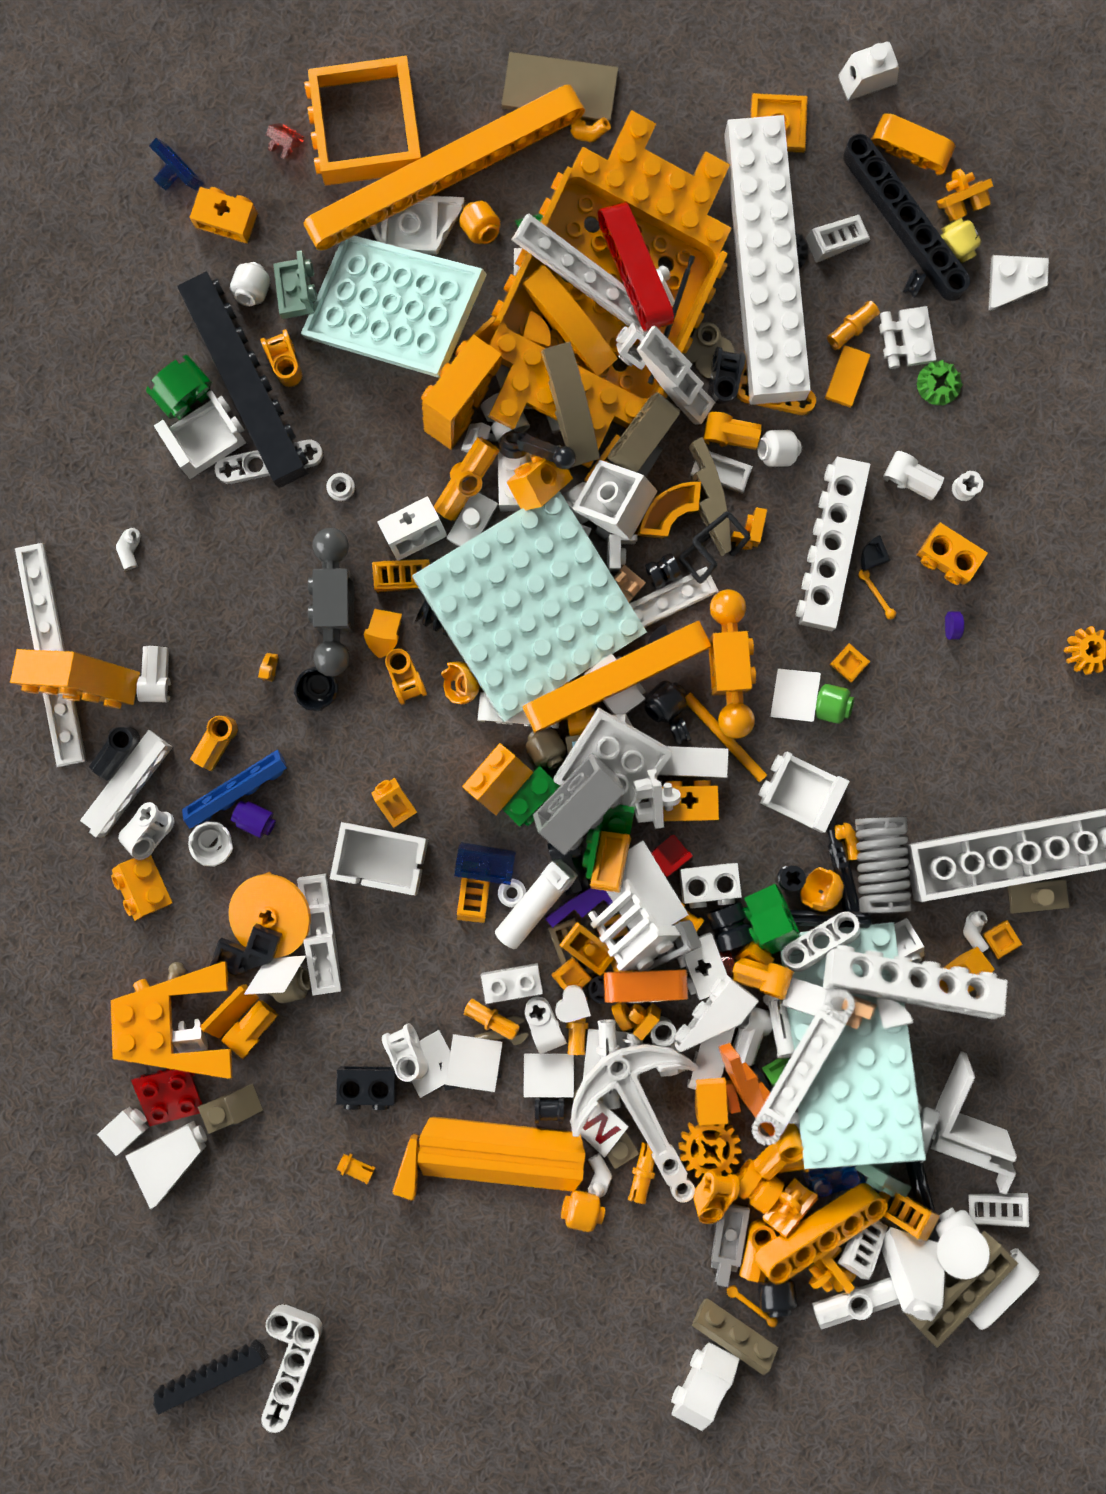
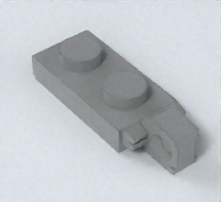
M731 1204L724 1213L723 1218L717 1221L711 1254V1268L717 1269L716 1285L728 1287L731 1271L737 1272L738 1267L741 1266L750 1213L748 1206Z

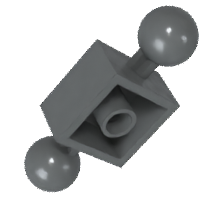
M325 528L315 535L312 544L315 556L322 561V569H312L313 577L308 578V593L313 595V606L308 607L309 623H313V627L318 632L323 634V643L314 652V665L323 675L333 677L342 674L350 663L349 651L345 645L340 643V633H354V577L348 569H339V562L346 557L349 550V542L346 535L339 529Z

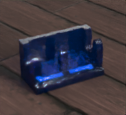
M461 842L458 848L454 876L511 885L517 851Z

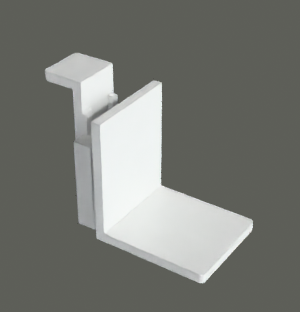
M961 1051L935 1109L940 1112V1116L932 1137L934 1141L931 1149L999 1173L996 1180L999 1192L1006 1195L1016 1175L1012 1164L1016 1160V1154L1007 1130L959 1113L974 1080V1074L967 1053Z

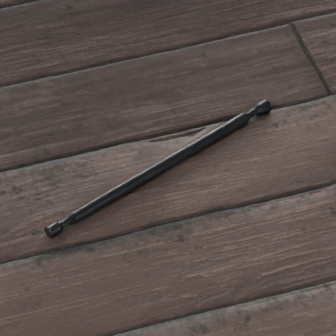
M694 256L689 257L688 266L685 269L672 308L674 319L691 272V266L695 260ZM673 324L667 325L663 335L667 339ZM651 373L647 383L653 385L654 376Z

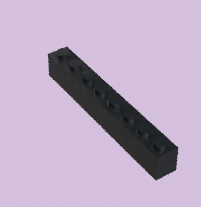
M206 271L178 285L177 288L275 485L281 488L309 474L305 467L309 461L302 448L296 449L293 440L297 439L289 423L284 425L280 416L285 413L278 399L272 401L268 392L273 389L266 375L260 376L257 367L261 366L253 350L248 352L245 343L249 342L241 326L236 328L233 319L237 318L232 306L229 302L224 304L221 298L225 292L217 278L212 280Z

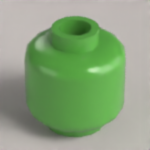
M831 684L823 685L817 695L815 716L820 720L837 724L842 723L845 718L849 719L854 705V697H851L849 689Z

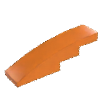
M730 1043L719 1046L726 1071L738 1095L752 1115L757 1118L770 1095V1091L762 1082L758 1083L757 1076L746 1062L742 1064L741 1057ZM766 1121L760 1124L770 1136L774 1135L775 1127L771 1122Z

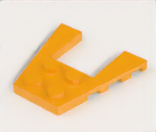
M220 962L111 1000L113 1059L227 1079L233 1078L231 1049L174 1054L172 1043L171 996L228 991L227 962Z

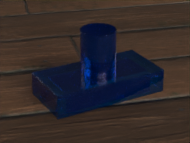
M158 138L152 141L149 147L166 163L153 178L160 187L167 191L178 177L187 186L196 191L204 184L199 176L168 144Z

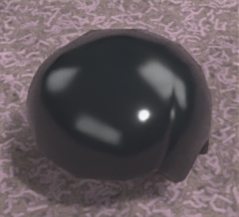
M316 667L304 670L296 679L294 687L297 703L306 710L322 711L334 702L338 692V683L335 676L323 675ZM313 689H324L325 691L317 693Z

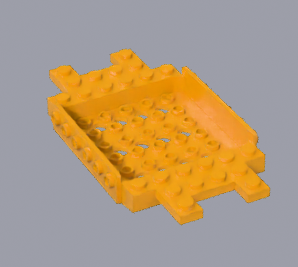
M631 110L608 160L582 147L572 168L567 166L563 174L557 173L551 185V188L555 190L552 198L546 197L539 211V214L543 215L540 222L623 284L600 226L597 232L591 233L585 229L584 221L589 217L595 218L598 221V209L627 202L655 268H659L658 261L662 257H667L672 261L671 276L666 283L674 300L676 299L685 269L688 266L689 257L694 256L695 260L691 266V272L668 340L681 353L686 354L693 341V338L690 337L693 328L697 329L704 318L705 314L701 312L705 303L709 304L715 294L714 282L716 278L720 279L728 265L724 262L728 253L725 251L721 252L731 227L707 214L730 164L705 151L694 175H691L645 149L656 123ZM523 248L515 262L519 266L516 275L510 274L503 290L507 291V294L503 301L498 299L491 315L495 319L491 329L495 333L489 344L502 354L501 364L510 368L488 417L512 430L516 427L525 405L557 421L555 415L557 409L548 384L550 379L541 353L546 348L522 337L529 311H533L541 317L544 316L521 283L541 265L545 264ZM546 266L584 311L614 354L619 356L616 338L625 326L628 328L629 326L572 284L565 282L560 275ZM666 326L658 329L664 334ZM557 330L550 331V347L564 343ZM637 339L633 345H638L640 340ZM574 353L589 406L598 450L612 421L628 428L654 393L658 392L664 398L668 396L655 377L653 385L647 383L651 372L646 365L642 370L634 364L632 366L627 365L626 370L622 372L616 371L610 365L603 373L597 376L590 372L579 355ZM593 461L581 465L589 468L591 467Z

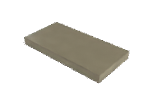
M509 52L502 109L516 110L561 86L569 84L573 87L585 109V113L580 118L581 120L597 122L604 117L611 122L618 67Z

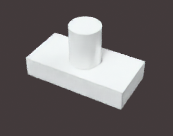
M480 493L471 496L446 539L460 547L483 533L498 507V503Z

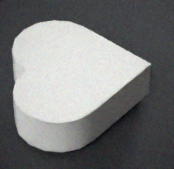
M570 985L564 990L563 999L555 1007L556 1016L560 1021L566 1023L591 1016L584 991L581 987Z

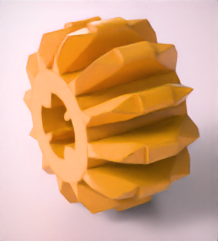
M1092 626L1086 628L1085 631L1080 628L1075 631V636L1067 638L1068 643L1072 646L1064 648L1063 651L1065 653H1072V657L1068 658L1066 662L1068 664L1076 662L1074 671L1078 672L1083 669L1085 675H1090L1093 671L1100 673L1104 670L1103 665L1106 666L1104 630L1095 632ZM1092 646L1094 651L1088 655L1086 650Z

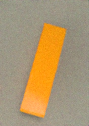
M541 265L521 283L552 330H557L565 342H571L573 352L579 355L590 372L599 376L618 359L584 311L545 265Z

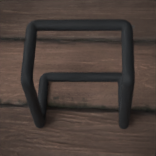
M724 512L693 538V545L679 556L680 563L698 583H703L717 567V562L701 545L711 537L709 532L728 518L742 533L744 538L734 550L731 548L729 552L731 556H736L751 538L748 531L730 512ZM695 549H698L711 564L701 577L684 559Z

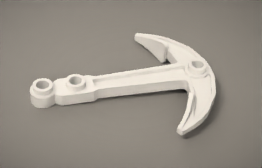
M643 1044L619 1049L600 1060L584 1077L573 1102L571 1114L573 1137H579L587 1119L599 1106L597 1100L611 1089H616L651 1148L652 1158L666 1184L670 1186L673 1197L679 1202H688L695 1194V1187L691 1180L687 1178V1172L675 1149L668 1143L637 1076L655 1067L658 1071L662 1072L676 1069L696 1071L698 1066L682 1053L668 1047ZM620 1061L621 1067L617 1070L612 1069L613 1063ZM672 1159L673 1163L670 1166H664L666 1160ZM681 1183H685V1189L682 1191H678L677 1186Z

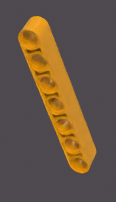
M696 621L525 704L522 708L534 733L698 655L711 648L712 645L700 621Z

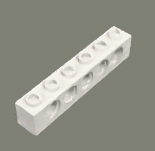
M837 457L832 465H827L824 481H829L827 492L822 491L819 500V508H823L821 519H816L813 529V535H817L816 545L810 546L807 562L812 563L810 573L804 574L801 589L806 590L804 601L799 600L796 610V616L800 617L799 625L827 631L836 629L870 468L869 463ZM838 484L847 486L849 495H840L837 492L836 486ZM832 511H838L843 515L842 523H836L832 520ZM833 538L836 540L838 549H828L825 545V539ZM821 565L829 566L832 570V577H823L819 572V567ZM815 592H821L826 596L827 601L825 605H818L814 601L813 595Z
M840 945L837 946V949L834 948L827 953L823 988L832 990L843 988L854 994L996 1019L1005 1015L1007 980L998 979L997 974L990 972H980L979 975L969 973V969L963 967H951V970L940 968V964L936 962L926 961L922 962V964L912 963V959L908 957L895 956L894 959L883 957L881 952L866 951L863 954L854 952L853 947ZM853 964H857L862 968V977L854 974ZM882 969L887 970L891 974V983L886 982L882 978ZM911 974L918 977L920 981L919 988L912 985L910 981ZM940 980L947 983L948 993H944L940 989ZM969 985L975 988L977 993L976 999L969 995Z

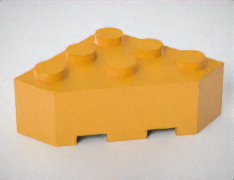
M474 334L468 342L464 340L459 345L455 353L457 357L451 364L446 363L440 371V379L434 386L429 385L421 397L423 400L424 431L450 450H452L470 425L471 417L474 413L472 407L478 408L489 389L487 386L491 381L489 375L495 376L501 366L502 354Z
M17 649L10 683L22 686L21 691L39 694L40 690L41 693L50 695L63 694L62 698L67 700L80 701V698H82L84 701L95 703L102 701L106 707L121 709L122 704L134 705L140 672L76 652Z

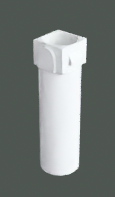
M562 859L551 861L541 873V876L495 930L498 939L509 948L517 949L563 892L568 890L574 883L578 875Z

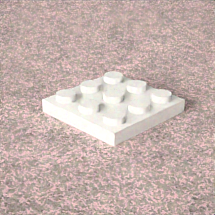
M598 707L553 779L555 783L561 786L588 756L593 753L618 776L625 790L623 799L619 804L635 807V804L640 803L641 800H636L633 781L648 778L647 770L656 769L658 776L673 752L669 747Z

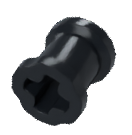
M784 866L777 874L778 884L785 890H800L806 882L805 872L798 866ZM787 872L797 873L795 875L796 884L789 883L787 885L788 878L785 876Z
M535 1097V1124H539L540 1121H558L559 1124H563L564 1098H559L556 1101H543L539 1097Z

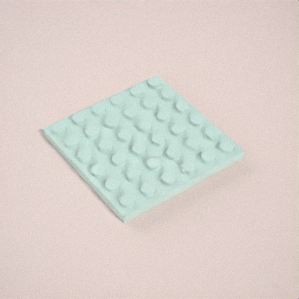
M560 491L542 507L526 511L524 508L520 509L412 575L415 583L503 722L523 711L522 706L556 690L602 661L611 653H615L647 632Z

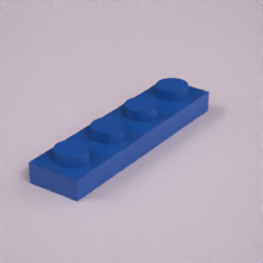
M277 749L183 808V821L189 829L209 821L211 816L219 810L229 809L238 798L254 793L267 780H274L281 776L287 767L279 750Z

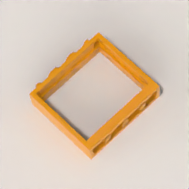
M407 56L308 69L309 81L304 82L307 99H312V106L308 107L310 124H315L316 131L311 132L313 149H318L319 157L314 158L316 174H322L325 186L384 178L421 159ZM399 77L408 152L329 162L320 88Z

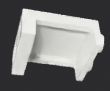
M212 390L207 392L211 399L209 402L169 427L162 420L154 425L177 464L189 479L246 443L240 434L245 431L235 416L230 418L227 412L231 411V408L223 396L217 398Z
M788 751L784 752L783 756L777 755L771 767L774 775L770 782L765 780L758 794L763 797L760 803L820 833H825L849 781L840 776H833L792 756V753Z

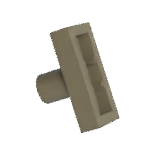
M1066 879L1008 886L1011 913L1069 908Z

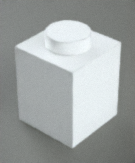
M128 1107L97 1135L117 1156L149 1127L145 1124L147 1119L141 1111Z

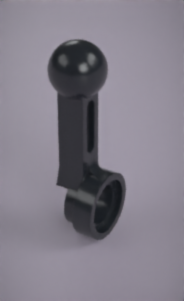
M516 431L507 432L500 440V453L507 458H522L528 452L553 462L558 468L563 470L571 468L576 461L575 452L570 447L555 446L534 438L526 432L525 436Z

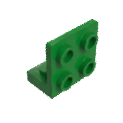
M621 804L614 808L610 807L602 815L601 823L596 828L588 830L586 843H588L587 850H585L582 867L587 868L586 878L592 879L601 831L630 835L635 807Z

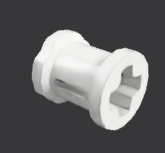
M967 471L954 481L952 485L953 495L961 501L971 500L975 494L982 490L983 480L979 473ZM965 481L969 482L968 486L972 488L970 491L966 490L967 487L963 484Z

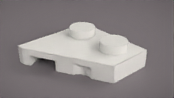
M993 255L991 257L989 310H995L1002 305L1014 302L1028 294L1046 288L1048 285L1049 258Z

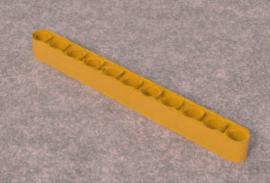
M571 85L561 86L313 213L305 219L303 225L317 250L329 249L574 123L583 116L585 109Z

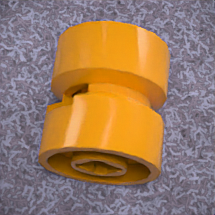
M748 1159L736 1174L740 1183L738 1196L742 1199L750 1198V1205L765 1214L778 1200L779 1195L783 1191L784 1182L776 1176L771 1180L762 1178L761 1174L754 1168V1160Z

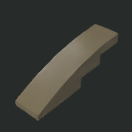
M571 342L543 349L541 353L550 379L548 384L557 409L555 415L565 446L570 447L576 455V461L572 467L597 460L600 457L595 432Z
M703 437L693 441L689 449L700 468V471L696 472L692 479L694 482H701L700 494L704 501L699 503L698 513L707 527L720 515L728 511L715 463ZM726 518L709 532L721 556L731 551L729 519Z

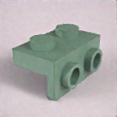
M302 250L296 251V260L273 264L279 314L282 319L315 313L313 302L317 301V293L314 284L311 285L310 277L314 276V268L311 259L307 260Z
M894 1162L856 1165L854 1168L868 1177L866 1183L892 1197L896 1193L906 1197L911 1189V1186L888 1173Z

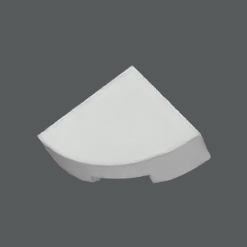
M876 999L883 1029L913 1023L910 1014L901 1004L889 999Z

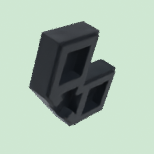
M256 923L252 928L246 947L221 937L217 943L210 966L220 962H227L228 973L238 976L257 966L270 963L275 957L282 933Z

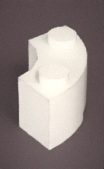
M709 1342L702 1351L697 1349L691 1359L690 1366L692 1368L683 1386H677L672 1396L671 1402L675 1405L671 1415L703 1431L713 1422L722 1398L733 1383L739 1358Z

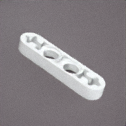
M304 440L294 443L296 449L302 448L304 453L307 452L306 447L309 446L315 451L318 450V453L313 455L312 460L308 459L309 463L305 465L306 468L316 466L321 462L323 451L316 441ZM258 450L224 457L215 465L216 476L226 484L270 476L264 462L263 468L259 472H251L248 468L251 459L260 458L262 460ZM242 460V467L246 474L241 475L240 470H235L231 472V477H227L224 473H221V470L225 469V464H229L232 468L240 467L238 461Z

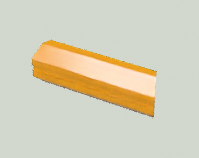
M430 1117L420 1135L417 1163L422 1174L425 1176L572 1192L577 1189L583 1180L585 1150L581 1135L573 1137L572 1131Z

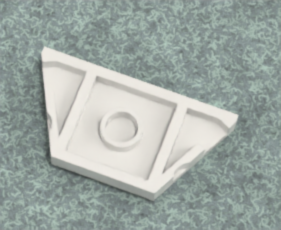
M430 196L370 228L377 242L423 254L437 255L464 207V197Z

